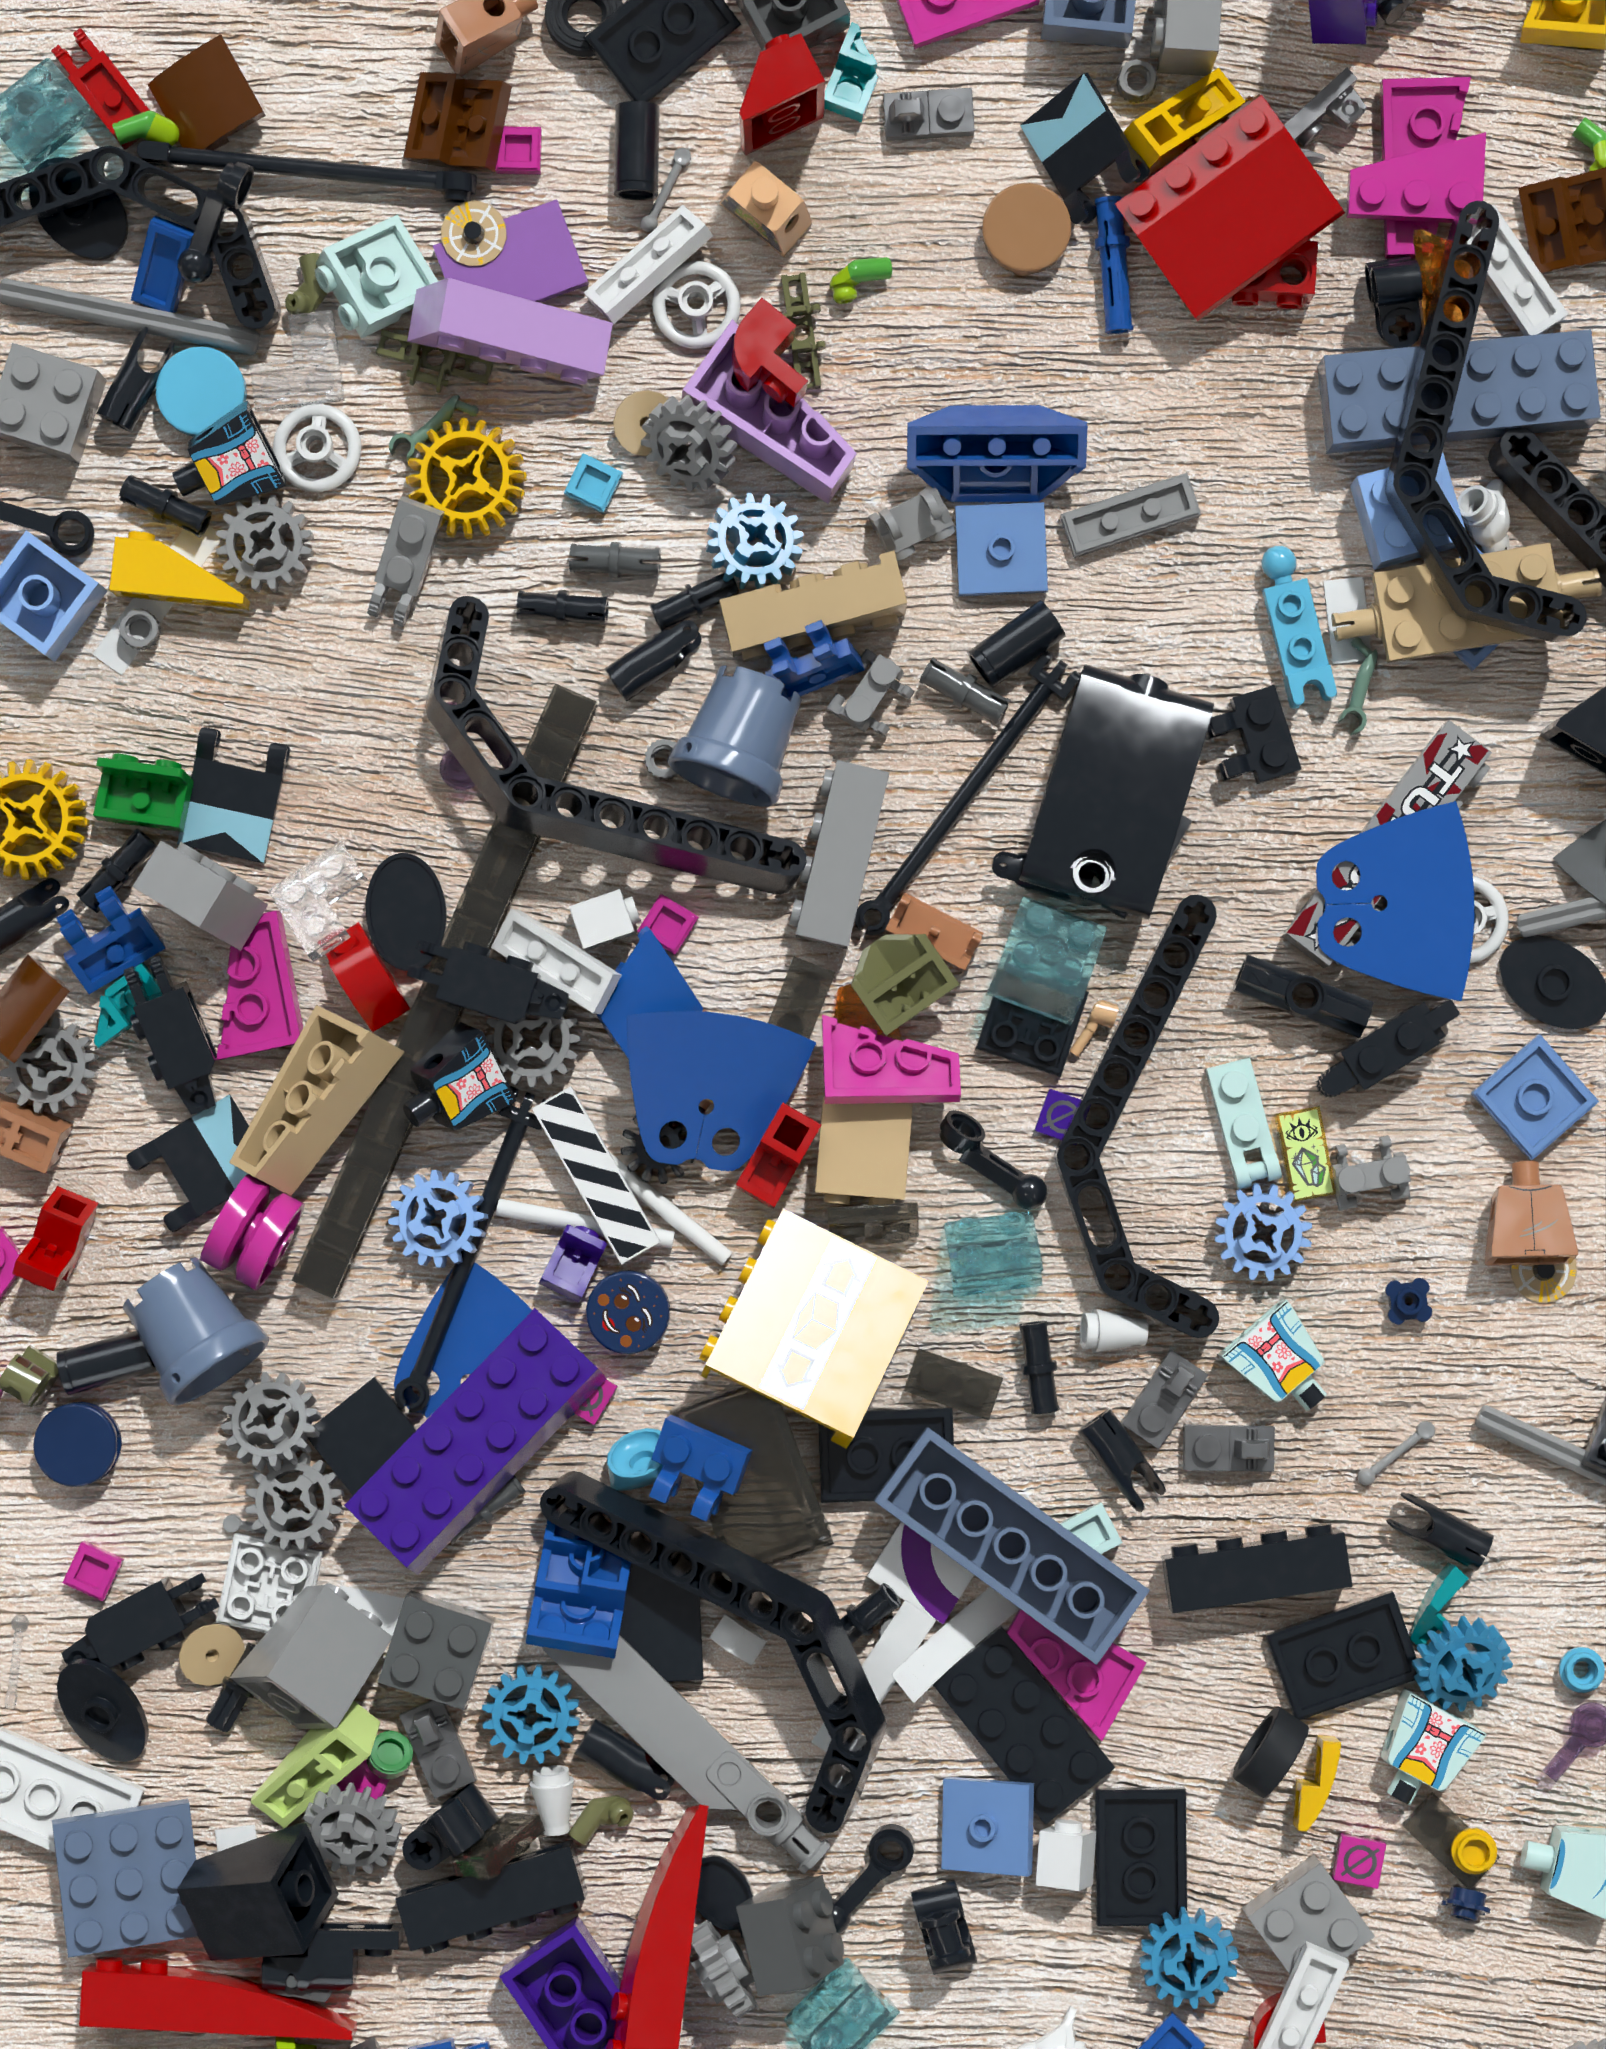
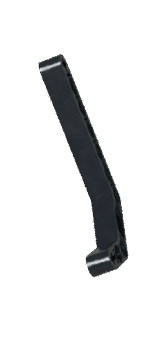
M104 146L0 183V233L116 192L195 231L207 191L120 148ZM119 156L123 161V172L117 179L109 180L104 173L105 163L111 157ZM77 171L82 180L81 188L75 194L67 195L63 189V179L69 172ZM153 176H160L182 186L195 194L198 202L197 209L190 216H180L150 201L144 192L145 183ZM29 186H35L40 194L39 203L33 209L26 210L21 202L22 193ZM230 207L226 209L225 213L233 212L238 219L237 230L230 236H222L218 231L212 250L239 322L255 330H269L280 319V302L250 218L241 208L235 209ZM241 255H248L253 261V271L245 279H238L233 273V263ZM261 283V288H253ZM240 288H253L257 301L267 304L268 309L262 311L263 319L261 321L257 317L249 316V310L254 308V301L251 294L247 292L240 293Z
M1474 201L1467 204L1459 212L1450 226L1385 484V494L1443 595L1458 616L1546 641L1561 642L1576 635L1583 629L1587 618L1584 605L1572 596L1493 576L1435 480L1499 228L1497 210L1485 201ZM1473 218L1477 220L1476 227L1481 231L1474 237L1471 244H1465L1470 239L1473 225L1468 221ZM1463 260L1468 262L1473 270V278L1468 279L1459 276L1455 271L1454 261ZM1446 303L1457 305L1462 312V321L1453 322L1449 320L1444 314L1443 305ZM1440 346L1447 349L1451 355V364L1446 366L1437 363L1432 355L1433 347ZM1422 390H1432L1438 394L1441 401L1439 409H1431L1423 403L1421 398ZM1412 433H1421L1427 437L1430 443L1429 452L1421 453L1412 447L1410 442ZM1402 476L1412 477L1418 483L1419 493L1417 496H1408L1403 493L1399 485ZM1424 515L1437 517L1460 554L1461 564L1458 568H1451L1442 560L1423 527ZM1467 586H1475L1482 591L1484 596L1482 607H1474L1468 603L1465 597ZM1511 597H1518L1525 602L1527 615L1524 619L1517 618L1510 612L1509 600ZM1560 610L1563 611V619L1569 621V624L1563 628L1559 627V619L1551 617ZM1540 614L1548 615L1537 621Z
M1521 427L1510 429L1489 451V466L1588 570L1592 568L1598 569L1600 575L1598 580L1606 588V555L1602 553L1599 546V541L1606 542V508L1534 433ZM1512 448L1519 454L1515 458L1509 454ZM1531 464L1534 468L1527 474L1524 469ZM1537 477L1545 478L1550 482L1553 490L1552 493H1547L1540 489L1537 484ZM1568 509H1573L1580 513L1583 518V525H1578L1571 521Z
M473 596L459 597L452 603L441 630L426 702V715L499 819L506 826L771 894L781 895L793 888L803 872L807 861L803 848L791 840L537 776L475 690L489 621V611L480 599ZM463 623L467 625V635L460 634ZM450 659L460 660L465 666H458L452 663ZM442 697L453 699L457 705L446 703ZM468 732L476 733L484 740L504 770H496L487 763L467 735ZM514 797L525 799L530 806L518 804ZM557 808L568 810L573 817L562 815ZM601 819L612 821L617 828L606 826ZM644 830L655 832L660 839L649 837ZM688 841L698 843L703 850L693 848ZM731 852L741 854L746 861L736 859Z
M1190 895L1175 907L1054 1154L1055 1164L1099 1290L1107 1296L1195 1338L1207 1337L1218 1327L1219 1312L1215 1304L1134 1262L1099 1157L1215 924L1217 917L1216 908L1211 900L1202 895ZM1197 905L1202 908L1200 916L1205 919V923L1199 922L1191 929L1188 937L1197 939L1194 944L1185 936L1172 934V931L1175 928L1180 933L1185 929L1189 917L1183 913L1184 909L1191 910ZM1176 944L1184 949L1186 961L1181 968L1175 969L1165 963L1163 952L1167 945ZM1157 984L1165 990L1167 999L1162 1008H1151L1145 1003L1143 992L1147 985ZM1129 1024H1138L1146 1031L1147 1040L1140 1049L1130 1048L1124 1041V1029ZM1110 1064L1121 1065L1127 1072V1081L1120 1089L1110 1088L1104 1081V1070ZM1090 1104H1099L1107 1112V1122L1100 1129H1092L1084 1121V1111ZM1075 1143L1083 1146L1088 1155L1087 1163L1079 1170L1069 1168L1064 1162L1063 1157L1065 1149ZM1087 1186L1095 1187L1101 1193L1113 1227V1241L1106 1247H1097L1091 1241L1078 1203L1080 1191ZM1114 1264L1122 1265L1128 1272V1281L1119 1290L1110 1289L1105 1283L1104 1278L1106 1270ZM1160 1284L1168 1292V1302L1163 1308L1152 1310L1145 1302V1294L1149 1287ZM1179 1294L1185 1296V1299L1180 1303L1181 1305L1192 1310H1197L1200 1305L1204 1307L1202 1314L1208 1318L1205 1326L1197 1324L1194 1329H1191L1192 1320L1175 1312L1174 1321L1168 1318L1178 1305Z
M570 1471L562 1475L540 1498L541 1511L551 1523L786 1640L831 1737L829 1747L806 1804V1819L819 1832L833 1833L837 1831L859 1802L885 1735L887 1723L830 1598L822 1591L583 1473ZM603 1513L609 1517L611 1522L605 1519ZM642 1533H644L645 1535H647V1536L649 1537V1539L651 1540V1542H649L647 1539H645V1537L642 1535ZM682 1553L686 1554L691 1562L685 1559ZM722 1573H725L731 1579V1582L725 1579ZM761 1592L768 1595L772 1602L764 1598ZM802 1612L807 1614L813 1622L807 1620ZM820 1653L826 1655L832 1662L846 1695L840 1693L836 1688ZM855 1728L860 1729L865 1736L858 1733ZM842 1765L846 1766L850 1772L846 1771ZM831 1795L837 1796L833 1804V1797Z

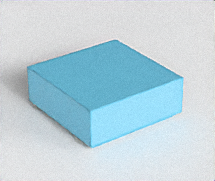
M583 453L564 491V496L605 514L623 477V472Z

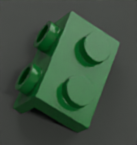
M120 753L112 754V759L97 758L96 767L102 772L93 813L97 820L184 832L194 781L185 770L181 769V764L164 759L155 760V765L139 763L138 758Z

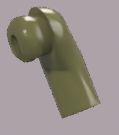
M310 253L298 258L304 282L293 294H288L285 299L287 311L296 317L305 318L314 314L328 294L321 289L315 276L319 253Z
M617 1795L594 1798L589 1801L568 1834L579 1843L587 1846L599 1826L618 1824L619 1827H625L631 1823L634 1811L627 1799Z

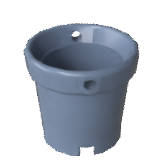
M727 665L721 666L687 735L676 742L667 762L671 769L683 779L704 790L739 803L758 807H771L779 800L783 785L780 770L802 699L794 691L791 701L781 695L785 684L763 673L737 666L733 677L726 676Z
M196 1257L190 1258L192 1270L187 1272L181 1262L138 1288L137 1292L142 1301L135 1308L129 1299L123 1305V1310L134 1325L161 1376L159 1387L166 1401L174 1406L188 1403L205 1395L232 1378L254 1361L266 1349L269 1342V1337L255 1321L246 1319L208 1273L200 1259Z

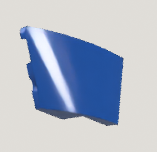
M647 926L641 929L637 935L639 942L625 963L620 962L615 971L622 976L602 1014H596L611 1040L621 1049L627 1059L628 1015L664 1011L703 1010L691 988Z
M547 1520L543 1550L535 1584L534 1600L526 1634V1644L615 1659L631 1562Z

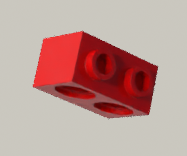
M1318 241L1305 242L1260 275L1257 280L1252 281L1229 298L1232 299V304L1251 307L1257 306L1258 301L1276 302V307L1288 310L1301 309L1303 304H1310L1315 295ZM1285 267L1296 268L1302 275V282L1297 285L1287 284L1281 278L1280 270Z

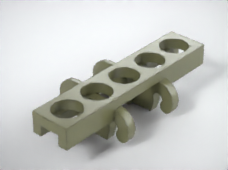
M805 272L792 276L781 275L786 314L783 315L796 326L805 325L810 330V335L807 339L797 340L794 337V341L787 347V349L792 351L794 369L800 374L802 369H813L815 381L807 384L806 390L821 388L817 351L825 349L826 342L818 341L815 344L811 314L821 311L820 304H813L810 307ZM798 281L801 283L802 294L800 296H790L788 285L790 282ZM795 303L804 304L800 306H792ZM797 316H804L803 318H800V319L794 318V317H797ZM811 352V360L808 362L799 361L798 354Z
M382 329L376 354L413 365L412 371L407 370L406 376L410 377V385L414 386L417 380L436 385V392L440 393L443 386L447 387L449 380H445L446 374L488 385L494 362L480 359L477 356L407 342L408 336ZM389 339L400 341V351L394 352L384 349L386 341ZM412 345L410 356L406 355L407 347ZM422 348V355L421 357H419L420 350ZM433 350L441 351L444 355L443 362L437 366L430 365L427 362L429 352ZM457 357L465 360L463 369L455 368ZM474 362L485 364L487 367L485 374L480 375L470 372L471 364ZM420 367L437 371L439 376L419 371Z

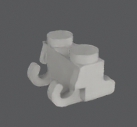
M928 486L918 492L919 495L889 510L886 508L878 512L879 515L875 512L868 516L885 552L895 550L897 561L912 555L915 552L914 544L928 537L931 542H938L955 532L954 523L936 488Z
M865 649L861 655L864 669L866 670L869 664H872V666L844 707H842V704L846 699L836 693L826 709L854 728L857 727L866 732L868 727H870L877 733L886 736L890 728L883 722H878L872 718L871 715L889 688L907 699H910L915 691L908 685L904 686L897 681H900L904 675L902 668L881 654L876 655L870 650Z
M1389 1135L1379 1137L1382 1160L1348 1166L1346 1145L1340 1144L1335 1146L1337 1164L1331 1166L1334 1176L1332 1181L1339 1211L1358 1207L1356 1197L1347 1198V1194L1397 1185L1398 1188L1390 1190L1392 1200L1410 1197V1167L1407 1163L1406 1155L1403 1152L1393 1153L1392 1158L1390 1150L1392 1143Z

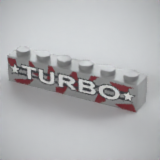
M1448 720L1439 728L1360 833L1402 816L1454 801L1457 802L1460 809L1463 802L1458 799L1459 795L1467 785L1475 788L1490 769L1484 762L1492 752L1452 721ZM1340 862L1332 871L1333 883L1341 890H1351L1360 881V871L1352 862ZM1316 889L1281 936L1322 968H1326L1334 960L1329 958L1319 947L1318 920L1325 911V905L1336 904H1325L1323 895ZM1375 896L1372 899V903L1358 904H1372L1376 911H1382V908L1377 905L1382 896ZM1343 918L1336 923L1333 934L1337 943L1347 947L1355 945L1349 939L1360 926L1356 920Z

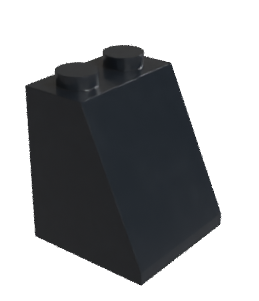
M1606 686L1549 724L1539 735L1605 776Z
M306 1823L296 1824L196 1859L177 1888L181 1903L185 1906L210 1961L304 1954L339 1895Z

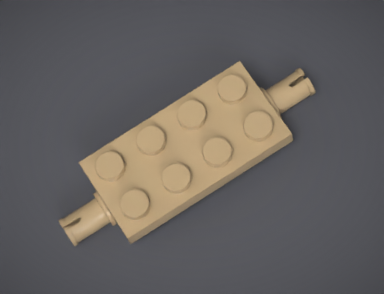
M1550 542L1480 554L1491 574L1496 577L1572 596L1576 599L1593 596L1600 597L1602 594L1601 582L1583 585L1596 582V579L1600 578L1597 568L1559 575L1555 571ZM1461 558L1445 560L1444 563L1451 568H1458L1461 564ZM1426 564L1373 573L1371 578L1374 589V603L1370 604V608L1332 613L1331 615L1332 627L1350 625L1338 627L1336 631H1333L1336 642L1374 634L1376 638H1381L1387 663L1535 638L1458 616L1452 610ZM1467 586L1465 597L1468 603L1474 607H1482L1484 602L1482 591L1475 586ZM1511 597L1509 600L1510 612L1513 616L1524 619L1527 615L1525 602L1518 597ZM1562 610L1551 616L1560 620V628L1565 627ZM1540 614L1537 621L1548 615Z

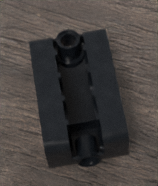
M1084 664L1073 694L1019 880L1056 892L1060 891L1069 894V897L1081 906H1093L1099 903L1149 920L1189 795L1214 703L1169 690L1166 682L1151 675L1133 674L1130 677H1126ZM1090 873L1096 876L1100 886L1090 888L1083 885L1079 875Z

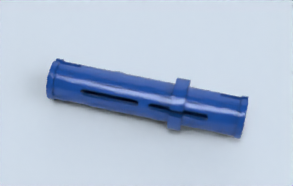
M1105 196L1094 200L1098 226V238L1094 240L1095 250L1100 251L1105 315L1104 329L1107 334H1122L1134 330L1131 317L1130 285L1126 248L1130 247V237L1125 235L1124 217L1115 205V203L1123 198L1121 196Z

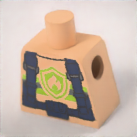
M756 160L719 202L722 207L783 257L812 225V220L804 200ZM792 218V223L785 229L786 225Z

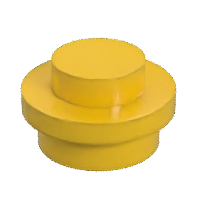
M1467 1828L1459 1832L1453 1839L1451 1856L1456 1866L1465 1873L1481 1874L1493 1866L1497 1857V1846L1494 1839L1486 1831L1479 1828Z

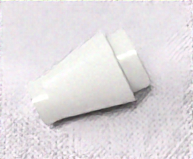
M1093 1309L1092 1313H1083L1079 1330L1081 1347L1083 1349H1091L1093 1353H1099L1136 1345L1145 1346L1148 1340L1147 1320L1099 1309Z
M550 1765L537 1768L533 1771V1780L529 1785L540 1816L543 1834L546 1836L567 1834L570 1831L569 1818L574 1778L569 1776V1768L566 1766Z

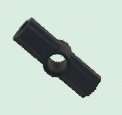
M1248 954L1240 968L1233 989L1234 992L1285 1010L1292 1016L1309 1019L1356 1038H1361L1374 1004L1373 1001L1322 983L1313 976L1298 974ZM1298 984L1307 985L1314 993V1002L1308 1009L1298 1007L1293 1001L1292 993Z

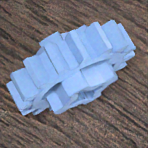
M431 1170L430 1181H427L423 1175L416 1174L414 1175L415 1188L401 1185L400 1187L402 1194L405 1196L403 1202H391V1206L399 1210V1216L388 1219V1224L399 1226L400 1232L396 1233L392 1239L398 1243L406 1241L407 1246L402 1253L404 1256L411 1257L418 1252L419 1265L427 1266L432 1257H434V1263L437 1268H445L447 1257H450L455 1264H460L463 1262L461 1254L463 1249L470 1253L477 1251L476 1246L471 1242L473 1237H485L486 1235L482 1229L477 1228L478 1221L488 1219V1214L477 1212L476 1208L484 1201V1198L480 1195H469L474 1186L471 1181H465L458 1186L459 1174L450 1172L445 1181H443V1176L439 1170ZM435 1189L451 1191L459 1199L445 1202ZM418 1202L419 1208L415 1219L411 1220L412 1209L415 1203ZM434 1210L446 1212L447 1217L441 1220L443 1228L431 1226L430 1221L436 1218ZM466 1217L464 1231L459 1237L458 1229L461 1220ZM427 1236L434 1237L441 1249H431L423 1245L418 1239Z
M1254 1183L1252 1195L1246 1196L1240 1189L1236 1190V1196L1239 1201L1235 1205L1228 1201L1222 1203L1226 1211L1229 1212L1227 1218H1215V1223L1224 1227L1223 1233L1214 1236L1215 1242L1227 1244V1247L1220 1253V1256L1223 1260L1231 1257L1236 1259L1232 1266V1270L1236 1273L1242 1270L1244 1266L1248 1267V1277L1250 1280H1255L1258 1272L1264 1271L1268 1281H1273L1274 1270L1280 1268L1286 1275L1291 1274L1288 1262L1292 1259L1302 1263L1304 1259L1298 1252L1299 1247H1311L1312 1243L1307 1238L1302 1237V1232L1311 1229L1312 1223L1300 1221L1299 1219L1307 1209L1303 1204L1295 1207L1290 1205L1294 1198V1194L1290 1191L1282 1198L1278 1197V1186L1276 1184L1270 1186L1268 1193H1262L1259 1184ZM1255 1203H1273L1283 1210L1272 1215L1260 1212ZM1242 1212L1246 1218L1243 1233L1233 1239L1234 1223ZM1252 1214H1255L1257 1219L1266 1226L1274 1224L1275 1228L1270 1231L1271 1242L1274 1245L1273 1250L1261 1238L1252 1240L1251 1236L1256 1233L1254 1226L1256 1223L1252 1219ZM1293 1225L1292 1241L1284 1252L1280 1245L1283 1232ZM1257 1250L1267 1253L1271 1261H1254L1243 1254Z

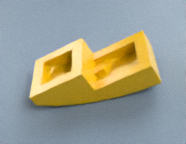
M1317 1735L1314 1780L1296 1779L1293 1825L1298 1831L1309 1830L1324 1807L1331 1791L1341 1749V1742L1335 1736Z

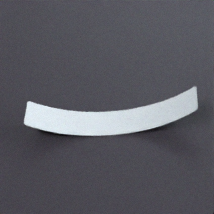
M989 1587L921 1645L892 1673V1677L910 1700L916 1702L954 1664L1020 1608Z

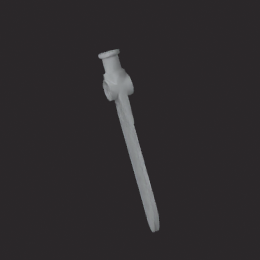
M620 1635L615 1659L542 1647L699 1804L709 1806L708 1809L739 1810L755 1832L763 1835L775 1847L781 1845L799 1863L798 1869L803 1874L810 1870L830 1848L831 1844L826 1839L821 1841L803 1823L804 1816L789 1803L784 1792L775 1788ZM765 1801L774 1802L780 1807L781 1815L775 1821H764L757 1815V1806Z

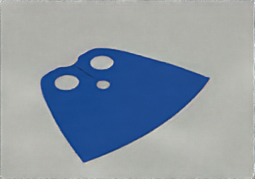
M1457 802L1438 805L1394 819L1348 838L1323 854L1316 867L1317 889L1323 895L1325 904L1336 905H1325V911L1318 920V943L1321 950L1329 958L1343 966L1371 977L1417 992L1462 1001L1473 944L1474 882L1469 847ZM1340 862H1352L1360 871V881L1351 890H1341L1333 883L1332 871ZM1378 895L1384 896L1387 900V907L1383 911H1376L1372 904H1358L1372 903V899ZM1343 918H1352L1361 926V938L1353 946H1342L1334 938V926Z
M664 1011L628 1015L627 1042L630 1079L638 1128L648 1155L659 1163L679 1165L686 1160L696 1159L704 1162L706 1167L713 1170L734 1171L739 1169L754 1154L781 1104L787 1103L817 1042L766 1022L730 1014L704 1011ZM704 1099H710L714 1103V1108L712 1112L704 1115L699 1111V1104ZM670 1121L682 1123L687 1130L685 1142L675 1149L664 1147L659 1139L661 1128ZM723 1128H731L738 1133L740 1138L737 1150L730 1155L723 1156L717 1154L712 1146L714 1135Z
M475 1262L432 1369L439 1377V1389L431 1396L429 1404L424 1409L415 1412L424 1414L427 1418L461 1385V1378L466 1374H471L532 1311L510 1288ZM452 1270L428 1305L402 1355L395 1375V1389L401 1380L410 1377ZM412 1386L407 1387L404 1391V1398L407 1401L406 1407L409 1409V1404L416 1403L420 1396L414 1393Z

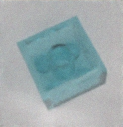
M1023 896L1010 926L987 995L1071 1025L1084 998L1107 927Z

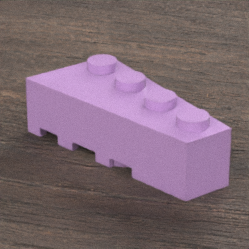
M446 278L416 289L407 342L477 356L490 362H505L519 365L520 369L532 373L544 374L547 371L561 374L560 379L574 384H586L588 379L604 375L613 323Z
M732 319L683 388L682 399L685 395H690L694 406H698L702 400L707 401V412L713 414L719 410L722 413L718 420L720 425H731L732 430L726 437L737 442L738 445L829 504L853 469L857 453L818 411H814L803 398L795 407H792L785 400L780 403L770 397L763 389V382L760 379L749 392L740 385L732 366L734 338L738 328L737 323Z

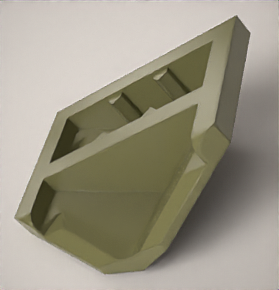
M926 934L883 935L863 949L851 983L852 989L885 1036L960 985Z

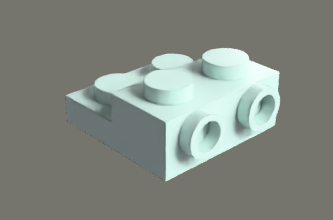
M398 214L324 248L316 262L317 268L315 269V276L321 289L326 293L333 291L340 303L338 315L342 324L349 331L356 329L361 339L399 321L402 314L413 309L416 289L438 282Z

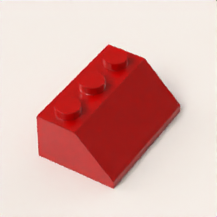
M801 33L792 37L789 34L777 36L765 44L766 50L759 53L739 112L741 149L745 156L824 118L825 80Z

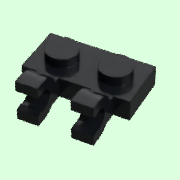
M1275 685L1233 697L1229 700L1233 712L1211 717L1207 730L1208 738L1213 739L1239 730L1247 753L1223 760L1222 763L1217 765L1223 782L1253 772L1256 784H1261L1302 770Z

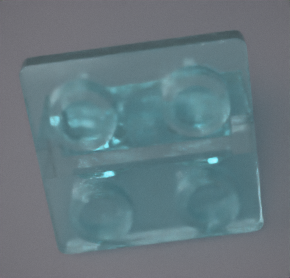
M45 58L0 94V138L27 172L97 118L87 101L50 58Z
M1008 1212L997 1216L963 1218L944 1224L954 1297L1043 1286L1041 1274L1043 1263L1032 1212Z
M846 1957L843 1959L844 1964L828 1974L786 2015L784 2022L803 2049H864L900 2011L889 1998L870 1984L855 1963Z

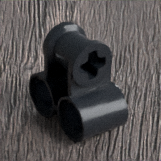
M1411 256L1365 263L1367 293L1369 301L1374 305L1376 329L1379 336L1395 348L1412 346L1418 341L1422 332L1419 301L1423 299V287L1418 261H1412ZM1399 315L1406 322H1409L1408 326L1402 328L1401 336H1397V334L1389 330V326L1396 324V316Z
M474 1782L466 1785L446 1800L439 1810L426 1818L404 1840L402 1846L403 1856L411 1867L418 1870H429L449 1856L452 1858L458 1856L483 1837L485 1831L500 1819Z
M955 1880L912 1891V1901L923 1934L933 1975L978 1963Z

